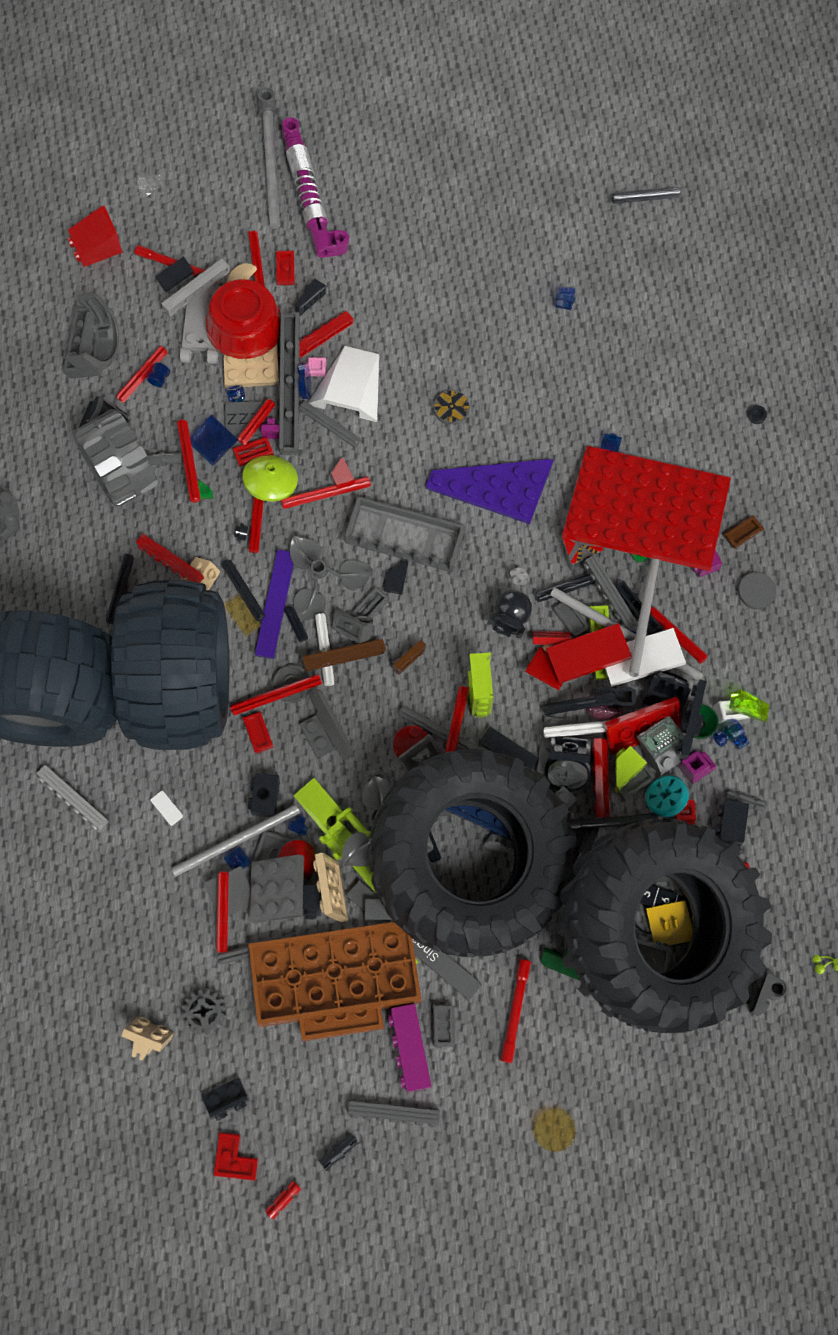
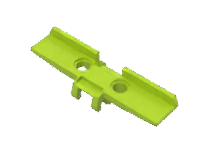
M315 778L294 795L326 834L321 836L319 840L322 844H327L332 850L336 861L342 859L345 842L352 835L343 824L345 820H349L359 833H364L368 839L371 837V831H368L352 813L351 807L343 811ZM336 816L337 821L335 825L330 827L328 824L329 818ZM370 865L362 867L353 866L375 892L371 881L374 872L370 871Z

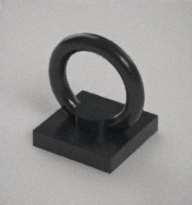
M558 736L551 737L550 757L544 767L546 779L550 782L548 779V769L557 760L580 762L587 769L586 783L574 789H570L568 786L564 787L569 792L582 789L589 782L592 771L589 762L590 740ZM550 782V785L559 791L562 788Z

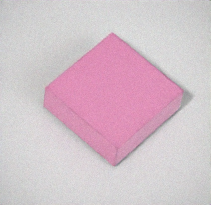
M308 357V376H325L326 358Z

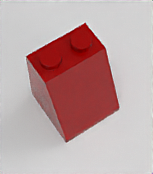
M105 205L99 207L68 229L70 235L67 238L71 248L75 247L74 256L77 262L81 261L83 267L123 253L117 232Z

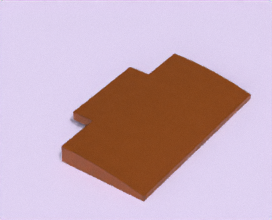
M394 922L249 944L256 1016L259 1028L300 1022L302 1042L384 1029L381 1009L422 1003L413 940Z

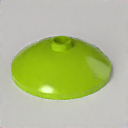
M264 455L256 457L247 463L243 470L242 481L245 489L255 498L274 502L289 497L295 491L298 475L294 466L287 460L274 455Z

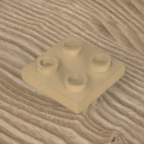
M136 1017L124 1028L121 1037L134 1041L132 1057H136L140 1053L139 1059L142 1061L152 1049L160 1052L172 1040L174 1032L164 1025L150 1023V1020L147 1018Z

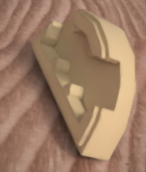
M250 263L241 264L231 271L227 282L239 279L248 280L257 268Z

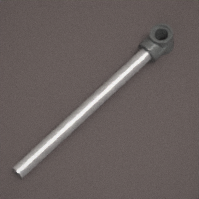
M264 87L258 92L259 115L263 118L269 223L271 228H279L280 215L273 117L276 115V101L274 91L271 88Z

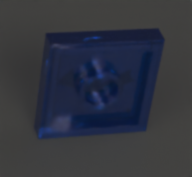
M213 415L190 437L192 447L212 466L238 441Z

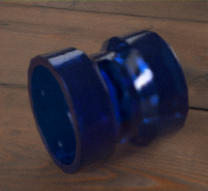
M156 362L152 367V373H149L146 379L151 385L162 388L165 384V378L169 376L171 371L164 364Z

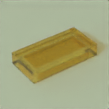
M241 596L224 605L245 636L261 627L260 622L254 619Z

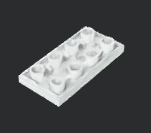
M674 628L645 637L638 677L629 675L632 659L607 667L605 670L611 687L685 665L686 661ZM635 640L627 642L631 654H633Z

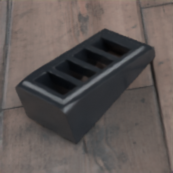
M316 279L312 280L296 304V312H299V316L326 294V285Z

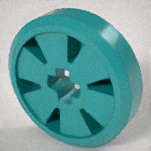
M665 775L659 777L647 789L646 804L654 814L660 817L674 816L682 811L688 802V787L677 776Z

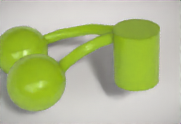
M817 954L812 957L813 962L817 964L815 966L817 974H823L825 967L833 963V969L838 971V958L820 957ZM821 958H830L831 960H833L826 963L824 966L822 964H818L821 962Z

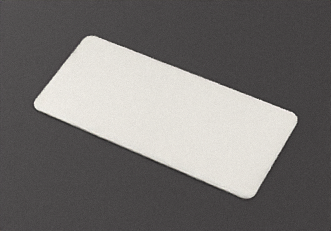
M163 791L151 799V802L171 826L183 818L181 812Z

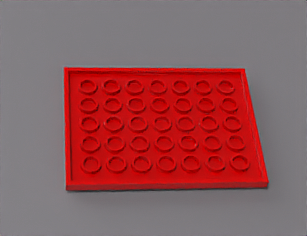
M587 446L562 538L711 571L731 477Z

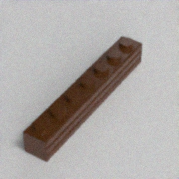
M374 639L371 642L365 641L358 645L352 644L349 647L342 646L336 650L329 649L327 652L320 651L313 655L306 654L301 662L304 672L382 655L385 653L386 648L383 639Z

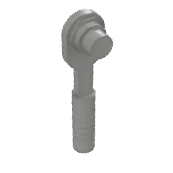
M491 834L488 840L485 841L484 846L487 849L514 855V849L505 847L502 843L497 842V836Z

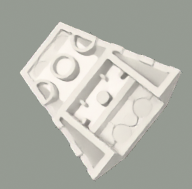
M344 346L308 403L325 409L326 404L359 411L360 418L377 422L379 354Z

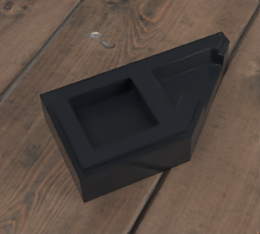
M406 560L387 572L384 592L403 595L409 561Z

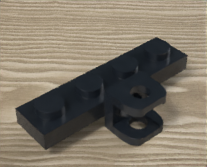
M699 679L697 685L693 684L691 696L694 697L693 703L688 704L687 711L684 710L679 729L682 733H685L684 740L679 741L677 749L680 752L679 758L688 759L693 737L698 736L700 733L704 715H700L699 712L707 683L704 680Z

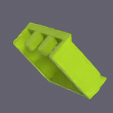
M492 652L470 654L471 671H468L471 715L477 718L487 717L491 714L494 698L490 668Z

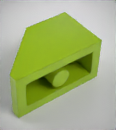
M631 746L626 750L624 748L616 754L617 759L614 763V791L616 793L644 769L647 764Z

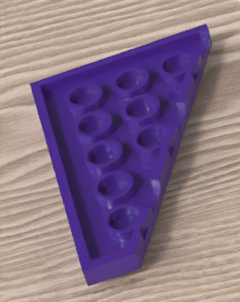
M545 459L432 470L426 484V489L530 524L554 460Z

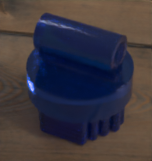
M559 287V294H556L555 307L571 310L576 299L574 297L575 288Z

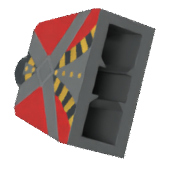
M562 538L561 546L570 571L583 566V562L593 555H596L597 558L603 555L604 549L600 546Z

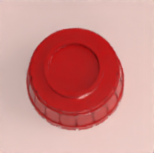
M239 279L225 283L217 289L210 300L209 311L206 317L207 337L214 348L232 358L251 359L269 352L281 338V312L271 292L265 286L253 280Z

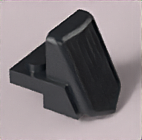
M666 671L657 673V676L654 675L643 704L652 706L677 697L680 703V711L682 712L691 692L688 680Z

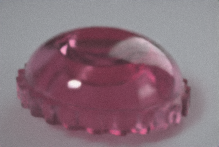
M608 706L587 708L589 714L598 721L613 720L621 713L620 710Z

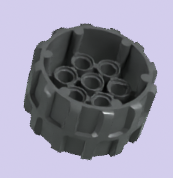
M111 409L74 430L73 436L81 454L100 487L114 506H121L156 487L158 481L155 471L139 440L119 411Z

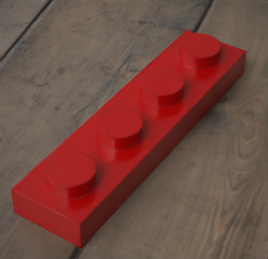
M596 738L594 739V744H592V754L595 757V763L592 766L593 774L595 775L593 792L596 795L594 813L597 818L610 817L608 740Z

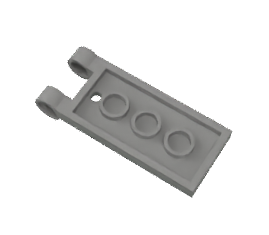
M210 286L186 305L183 341L180 350L181 363L191 362L192 351H208L207 363H218L219 351L214 348L207 337L206 317L209 311L210 300L221 286Z

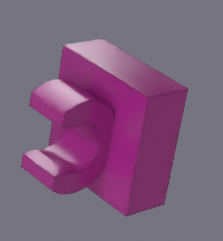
M268 418L267 425H261L262 438L279 439L280 425H276L275 418Z

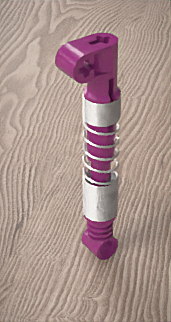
M288 117L282 122V137L287 146L286 156L292 177L300 182V185H297L295 180L294 184L298 186L296 192L300 193L298 199L302 201L300 206L304 208L302 212L307 229L311 232L316 254L320 258L343 255L348 251L349 235L343 230L328 232L327 216L321 201V195L318 193L319 188L314 178L315 174L308 149L302 141L299 122L296 118Z

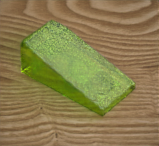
M741 689L731 694L729 709L759 721L767 722L769 704Z

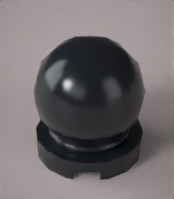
M509 590L502 593L496 600L495 613L490 614L487 624H492L494 626L493 630L507 637L513 634L517 635V638H521L525 631L523 624L529 620L532 612V604L529 597L518 590Z

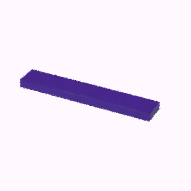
M277 550L264 610L265 618L262 620L255 651L256 657L275 658L294 568L290 551Z

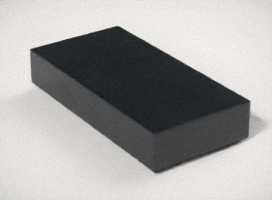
M182 257L155 276L163 290L168 292L195 272L186 258Z

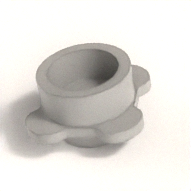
M514 568L510 571V582L516 585L527 584L526 578H528V574L524 569Z

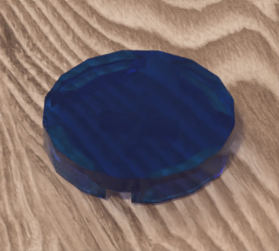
M300 363L298 366V375H301V379L298 381L300 397L310 399V368L308 363Z

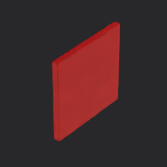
M540 647L525 672L559 691L563 683L559 684L547 652Z

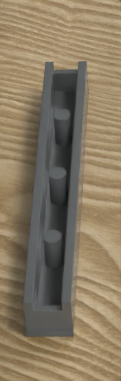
M281 312L279 449L281 455H299L300 316L299 312H295V314Z

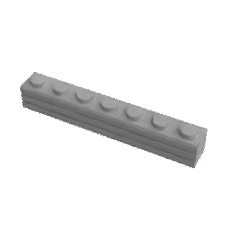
M223 259L216 261L206 271L199 274L187 285L181 287L171 297L165 299L161 303L163 310L169 316H172L230 272L229 265Z
M44 765L37 772L38 779L42 783L46 782L48 784L47 787L51 791L55 790V794L60 799L64 798V802L68 806H73V810L77 814H82V818L86 822H91V827L100 831L105 827L108 820L51 769Z

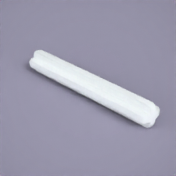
M324 613L316 614L319 650L327 652L330 649L326 616ZM333 667L322 668L324 685H334Z
M607 721L545 727L543 733L545 738H551L555 736L563 737L606 732L604 722Z

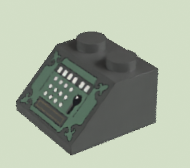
M670 716L665 717L637 736L650 767L661 775L684 760L679 758L680 752L677 751L679 741L684 740V734Z

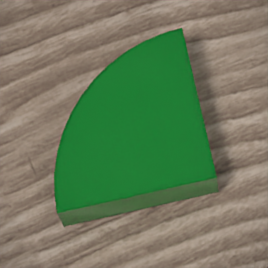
M198 481L200 498L214 499L211 488L202 481Z

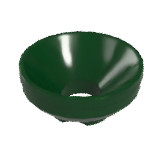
M701 704L699 714L704 715L703 722L705 727L700 730L698 736L693 737L695 739L709 738L716 732L719 724L716 712L711 707Z

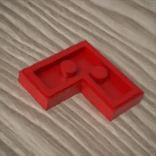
M219 1132L213 1176L256 1181L258 1159L238 1157L241 1135Z

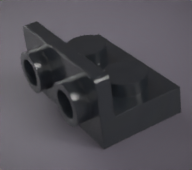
M239 1077L201 1096L210 1119L215 1118L216 1121L227 1117V1112L232 1109L239 1111L247 1106L246 1102L250 1101Z

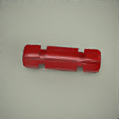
M292 1181L287 1186L288 1189H284L273 1201V1206L270 1205L265 1210V1213L271 1219H275L279 1215V1210L282 1211L293 1200L292 1196H296L301 1191L300 1186L296 1182Z

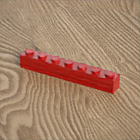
M349 312L340 313L338 317L332 318L329 323L323 324L309 336L303 337L300 341V358L354 324L353 317Z
M142 534L136 541L137 548L140 551H145L149 557H154L156 562H161L165 568H170L171 572L179 574L178 576L181 579L201 583L204 579L201 572L146 535Z

